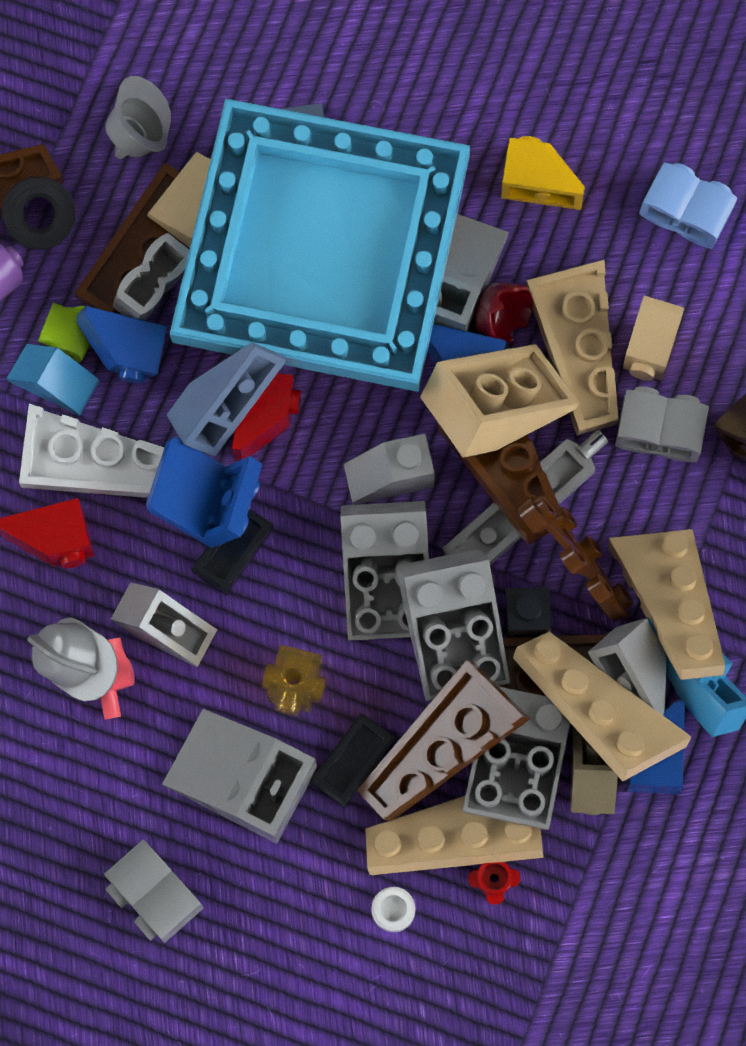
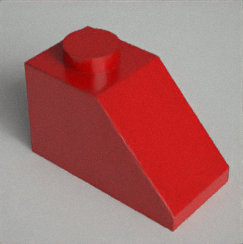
M277 373L234 431L232 444L234 461L252 456L290 428L291 414L299 415L301 390L295 389L293 375Z
M78 498L0 518V533L4 539L53 567L59 565L65 569L78 567L86 563V558L95 556L84 510Z

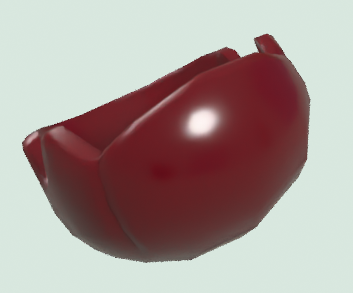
M509 282L492 283L483 291L475 308L474 315L477 331L484 336L506 340V343L514 342V338L510 335L511 332L515 329L526 328L530 323L533 310L532 292L526 285Z

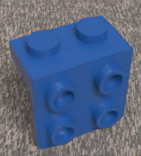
M172 438L165 444L146 507L153 515L211 548L241 537L246 530L249 522L247 514L251 501L260 486L258 478L263 464L248 456L224 466L203 452L184 445L181 439Z

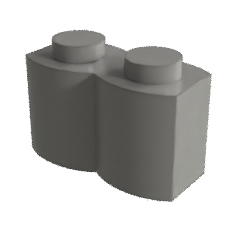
M169 233L156 239L146 251L142 264L131 270L120 283L113 307L124 316L144 321L148 319L156 310L163 293L172 289L182 278L189 249Z
M636 387L634 390H626L615 446L627 451L656 454L677 461L697 462L702 450L709 406L700 403L698 398L691 395H677L675 398H666L650 387Z
M144 839L104 874L111 882L105 890L121 908L128 903L140 915L133 922L150 941L158 936L165 944L204 908Z

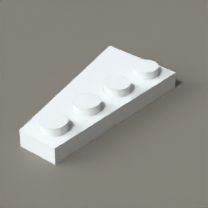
M29 404L19 484L21 488L148 498L164 447L143 440L136 441L121 436L118 432L103 427L99 429L81 423L78 419L63 414L59 416L44 411L41 407Z

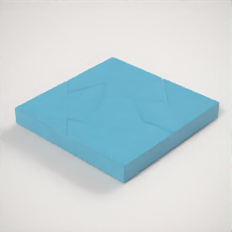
M225 98L171 325L170 337L172 342L231 355L253 342L284 355L287 360L284 364L286 366L419 392L470 158V145Z

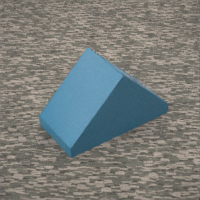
M26 344L7 377L8 382L78 416L82 414L100 382L96 376L57 347Z

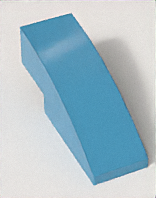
M648 619V622L657 637L658 632L655 626L653 625L651 619ZM723 654L725 662L724 675L680 680L667 656L666 674L681 700L685 701V705L710 736L714 737L739 730L746 719V696L726 677L733 663Z

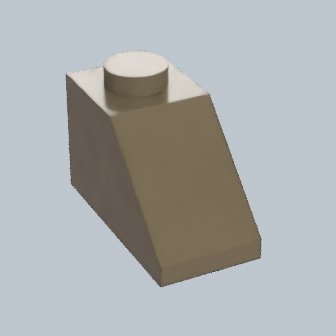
M572 725L570 762L571 812L587 815L615 814L618 776Z

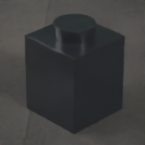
M549 587L506 589V638L539 637L547 632H551Z

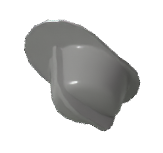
M140 76L125 78L119 86L115 107L105 125L106 133L115 145V157L122 159L129 155L130 157L139 158L152 151H163L167 145L171 124V111L166 98L152 82Z
M71 617L65 618L57 623L47 625L38 634L29 635L27 641L33 645L31 658L34 668L41 676L50 680L72 697L82 701L98 700L107 694L114 684L118 671L117 656L114 648L104 636L83 622Z

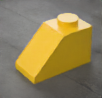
M522 136L518 139L509 138L501 198L581 210L585 186L553 146L532 136Z

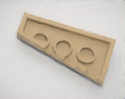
M604 260L527 280L525 284L532 292L533 311L552 366L580 403L577 409L569 412L577 436L614 426L619 420L615 373L612 368V339L608 323L607 311L609 306L608 294L605 290L604 276L606 272Z
M693 530L609 538L608 549L613 558L619 561L627 584L630 588L633 587L640 599V607L647 620L651 619L658 632L657 638L680 680L724 675L725 662Z
M547 632L516 648L513 659L622 781L687 747L691 739L689 734L551 632Z
M465 796L366 828L367 868L369 875L544 858L541 829L464 813L462 811Z

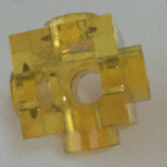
M280 645L275 665L267 664L262 681V688L268 690V701L275 704L274 709L276 711L298 716L300 711L310 713L313 701L321 703L327 678L320 676L323 668L322 655ZM293 681H299L296 685L289 684Z

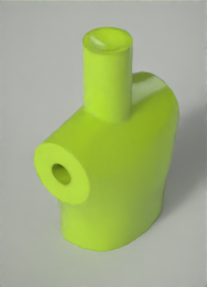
M53 302L38 342L49 347H57L77 363L81 362L89 347L93 348L76 323L77 313L84 309L85 306L71 308Z

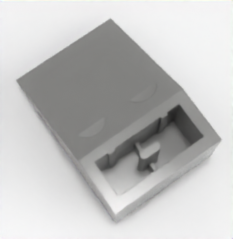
M457 214L434 324L466 332L470 331L475 319L474 313L477 302L490 282L509 232Z
M425 501L341 506L348 641L411 637L396 566L429 559Z
M480 548L396 566L404 611L426 701L433 700L466 660L474 662L497 686L509 684L510 678L490 563Z
M499 687L530 720L473 761L462 812L549 830L570 722L547 696Z
M203 709L162 785L277 844L312 779L317 765L315 758L274 737Z

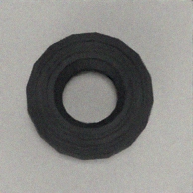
M29 177L17 182L7 192L2 204V221L7 233L18 244L30 249L46 250L59 245L70 234L75 223V205L70 193L59 182L48 177ZM34 197H43L53 205L54 219L46 228L34 229L23 218L25 204Z

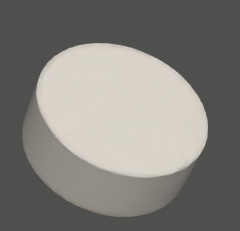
M388 887L381 890L372 902L373 919L378 927L384 931H403L412 923L415 916V903L412 896L406 890L399 887Z

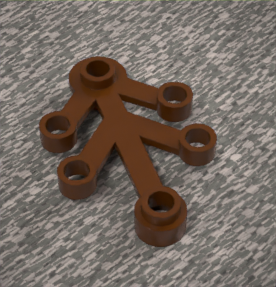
M540 495L536 499L530 497L519 505L517 510L533 533L539 535L547 529L565 549L559 555L567 569L574 575L578 573L590 579L586 582L588 591L612 621L616 622L621 617L627 619L632 616L630 606L634 602L630 594L620 583L614 586L600 566L597 559L603 555V552L597 542L590 535L577 541L572 530L578 525L566 507H560L564 517V525L558 527L552 520L556 517V512L544 496Z

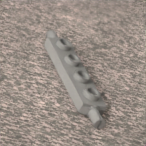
M595 430L581 445L566 439L540 462L558 504L564 501L595 473L596 468L591 457L604 445L608 444V440L604 435L601 437L602 433L599 430ZM494 502L443 547V553L446 556L480 548L489 559L491 565L522 537Z

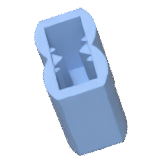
M663 163L642 203L639 214L662 228L677 232L685 239L699 246L713 249L734 209L737 197L732 194L728 186L721 182L700 180L695 176L693 170L686 165Z

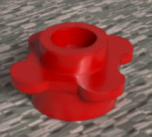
M505 862L483 863L478 870H472L468 876L470 886L479 888L486 895L487 902L492 905L502 903L504 894L511 887L518 886L521 880L519 871L510 869L509 865ZM493 874L499 878L495 883L490 880V876Z

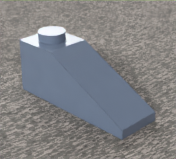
M251 342L190 382L167 413V417L182 443L216 456L287 360L284 355Z

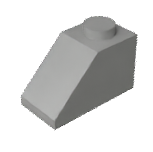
M425 434L384 442L344 463L353 505L434 488L435 473Z
M131 582L110 619L140 640L196 667L200 664L217 632L216 628L161 590Z
M646 618L615 627L588 651V654L595 666L663 715L667 654Z

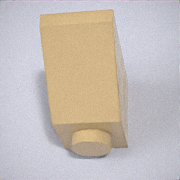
M644 295L622 369L629 370L632 376L641 380L652 381L653 379H658L662 381L677 336L684 307Z

